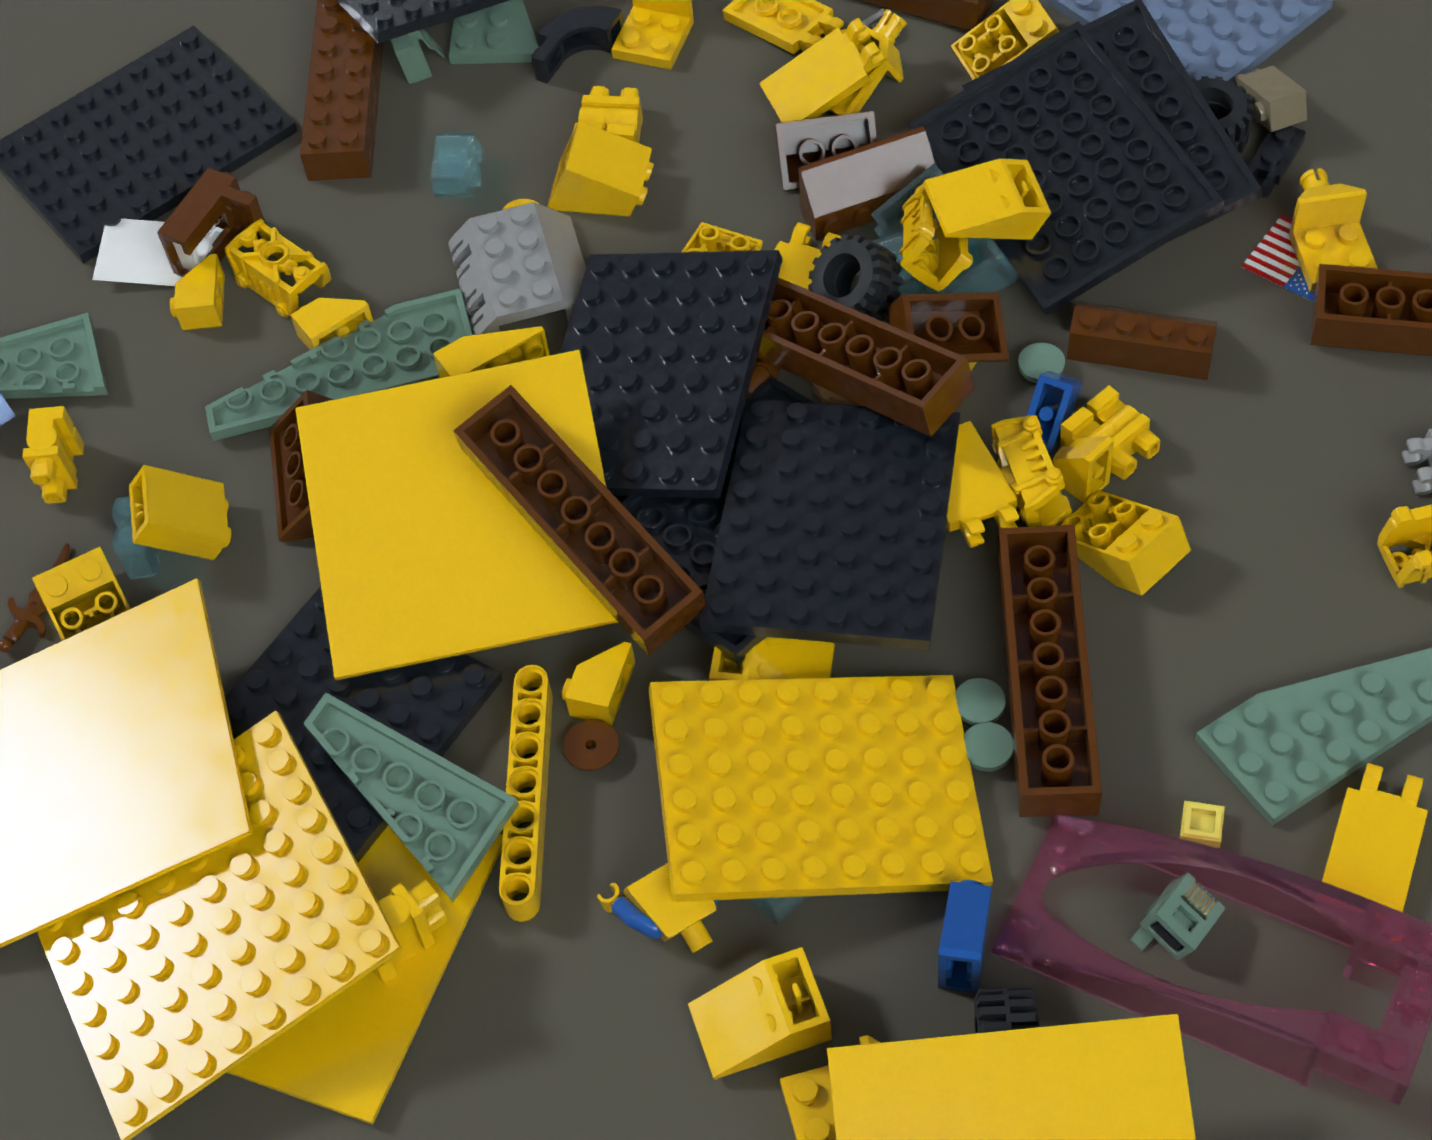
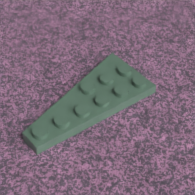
M509 0L455 18L449 49L450 64L532 62L533 53L539 46L523 0Z
M88 312L0 338V393L4 399L109 395L92 319Z
M325 693L305 720V727L454 903L518 807L517 799L330 694Z

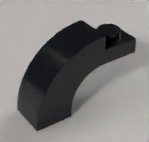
M603 6L584 7L563 13L545 24L537 33L540 48H537L532 56L536 80L548 84L562 63L575 53L585 50H601L611 53V49L624 25L622 10Z

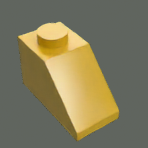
M217 254L207 256L175 283V296L170 298V311L173 318L177 317L182 330L222 326L225 274Z
M317 298L290 314L297 336L309 350L335 336L341 338L358 329L357 324L367 319L370 323L374 321L369 304L365 300Z
M1109 436L1078 438L1070 446H1063L1059 449L1053 458L1054 468L1060 469L1063 476L1064 489L1083 504L1089 497L1109 484L1114 440Z
M623 642L576 666L572 679H566L562 691V699L566 701L569 716L585 720H600L611 726L613 725L636 663L632 643Z

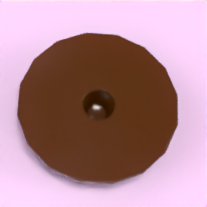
M587 720L576 724L568 731L564 737L562 747L565 758L572 766L580 770L593 771L604 768L614 760L618 754L620 742L617 732L611 725L600 720Z

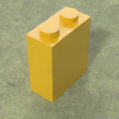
M143 465L129 484L134 544L214 560L221 550L229 545L231 540V528L228 527L227 521L229 502L225 498L224 483Z

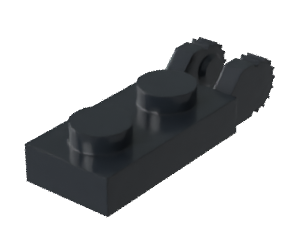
M1288 126L1267 133L1248 166L1255 179L1258 177L1264 180L1261 184L1263 197L1267 198L1275 185H1279L1302 146L1306 131Z

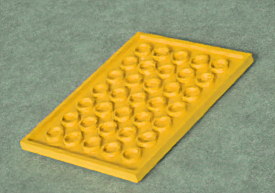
M953 675L650 682L649 698L672 902L949 891L951 881L961 882L963 880H975L984 886H991L993 878L971 765L968 760L961 715L959 714L955 695L956 689Z

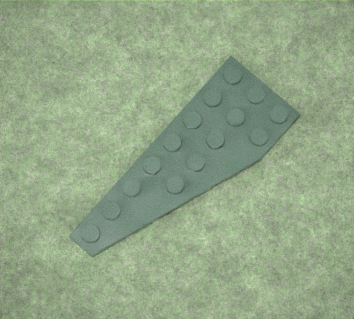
M460 288L395 304L384 310V316L371 323L367 319L357 324L358 329L341 338L335 336L290 360L291 366L277 373L272 370L262 375L264 380L250 388L243 389V387H240L205 406L212 440L216 441L271 427L306 390L335 400L440 378L433 353L463 336L472 335Z
M1432 648L1258 693L1196 732L1195 741L1263 818L1273 826L1432 721Z

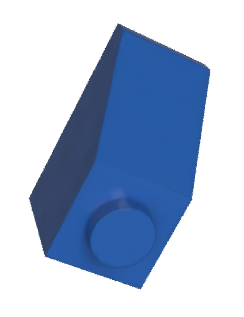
M1052 371L1039 375L1027 416H1037L1043 432L1041 437L1049 453H1054L1060 441L1061 424L1073 415L1083 384L1082 381Z

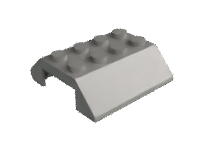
M532 202L469 218L449 240L448 246L453 257V264L458 268L456 275L459 280L466 312L471 317L473 316L470 320L473 335L500 332V325L563 309L569 325L586 270L570 216Z

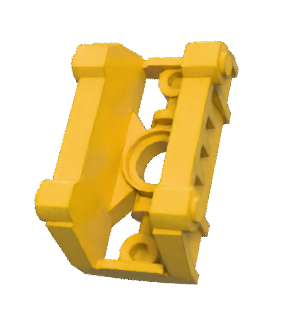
M922 184L902 206L904 216L900 223L903 225L904 230L903 247L899 250V253L903 256L900 265L915 279L940 292L963 270L972 265L973 256L968 253V238L945 237L940 224L933 218V207Z
M261 218L239 233L225 247L227 259L235 274L236 284L244 289L249 287L272 303L281 317L287 318L299 308L298 294H301L310 285L314 284L322 289L332 280L330 270L325 262L321 263L313 257L310 251L305 252L279 234L277 228H270ZM257 231L259 232L262 239L258 240ZM242 245L247 248L254 247V252L243 253L238 249ZM272 254L278 260L269 261L267 259ZM283 272L286 275L293 274L296 284L291 287L282 281L280 273Z
M1030 415L1005 419L992 424L993 444L991 445L994 453H997L999 456L997 464L1018 499L1017 506L1020 509L1019 513L1022 521H1025L1028 527L1057 526L1067 517L1071 516L1072 509L1067 496L1061 494V490L1065 487L1060 469L1053 466L1041 437L1043 432L1037 416Z
M1432 504L1411 510L1408 506L1397 507L1392 511L1391 517H1389L1378 536L1377 545L1398 588H1403L1405 584L1417 581L1426 583L1427 579L1432 578V551H1430L1432 547ZM1405 545L1412 548L1411 555L1406 556L1402 552L1391 553L1389 548Z

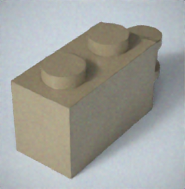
M1273 65L1261 70L1256 68L1250 73L1235 76V86H1242L1246 89V94L1252 98V105H1254L1253 118L1270 132L1307 120L1306 90Z

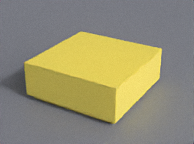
M1184 800L1179 842L1220 848L1225 806Z

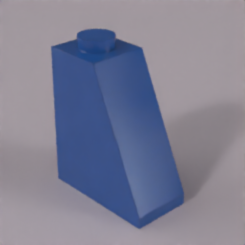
M975 880L951 881L938 953V988L970 993L978 992L991 905V886H984Z

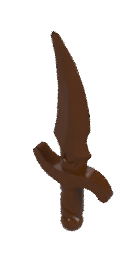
M69 544L64 545L60 556L52 568L70 560ZM37 588L29 593L28 602L23 609L17 607L15 599L10 597L8 607L15 621L10 626V629L6 631L3 639L0 640V651L4 653L12 650L13 645L18 642L28 627L36 628L41 638L46 635L45 625L39 618V615L47 611Z

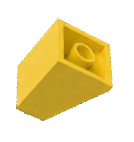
M578 121L560 158L547 207L555 211L630 216L636 205L642 206L648 188L643 186L644 181L647 182L654 166V163L649 162L652 148Z

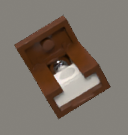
M208 168L158 230L157 234L173 273L184 277L210 254H217L221 262L226 255L225 247L239 233L260 218L263 219L265 224L266 222L257 197L248 191H240L236 177L227 172H219ZM257 231V237H258V240H259V239H262V238H261L259 232Z

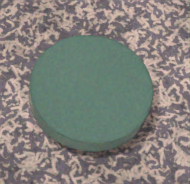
M1043 342L1033 343L1020 352L1018 369L1025 379L1037 383L1039 375L1047 371L1062 375L1065 369V357L1062 351L1052 344Z
M986 678L969 679L962 683L955 692L961 719L974 726L983 722L994 723L1004 713L1005 694L1001 687L992 680Z
M992 722L978 723L969 728L964 734L968 760L973 768L987 772L996 771L1010 762L1014 752V742L1009 731L1003 726Z

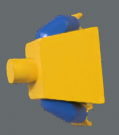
M668 863L626 887L623 891L626 897L623 896L616 883L610 884L615 894L613 897L604 899L601 894L597 895L599 902L606 912L614 913L628 927L651 939L661 938L666 942L681 933L692 953L713 942L701 920L717 910L716 904L719 900L672 902Z

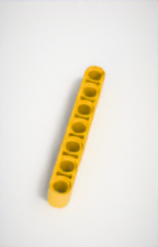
M537 665L524 666L519 669L514 678L506 793L516 798L519 805L503 828L499 893L505 911L511 919L520 922L528 921L535 917L541 902L553 695L546 671ZM532 687H539L535 691H528ZM530 720H538L537 722H535V723H533V724H529V725L525 724L526 722H528V721H530ZM535 753V756L531 758H523L526 754ZM524 788H534L532 791L528 793H520V791ZM523 822H532L526 828H517ZM519 858H530L524 864H514ZM519 893L528 894L523 900H512Z

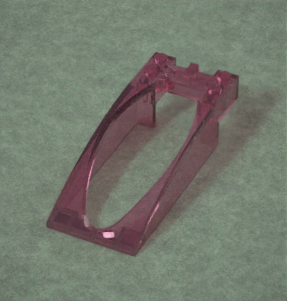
M1055 816L992 948L993 954L1140 1017L1178 1014L1182 1035L1303 1087H1308L1314 1070H1317L1397 1105H1400L1409 1087L1432 1022V924L1355 893L1272 864L1192 841L1109 823ZM1143 863L1177 878L1189 872L1197 880L1195 883L1199 882V886H1203L1204 889L1352 948L1342 973L1346 979H1350L1357 960L1396 975L1398 979L1379 1030L1334 1011L1276 1008L1213 997L1151 975L1114 957L1082 938L1055 919L1045 908L1042 900L1044 887L1052 879L1068 872L1111 864Z

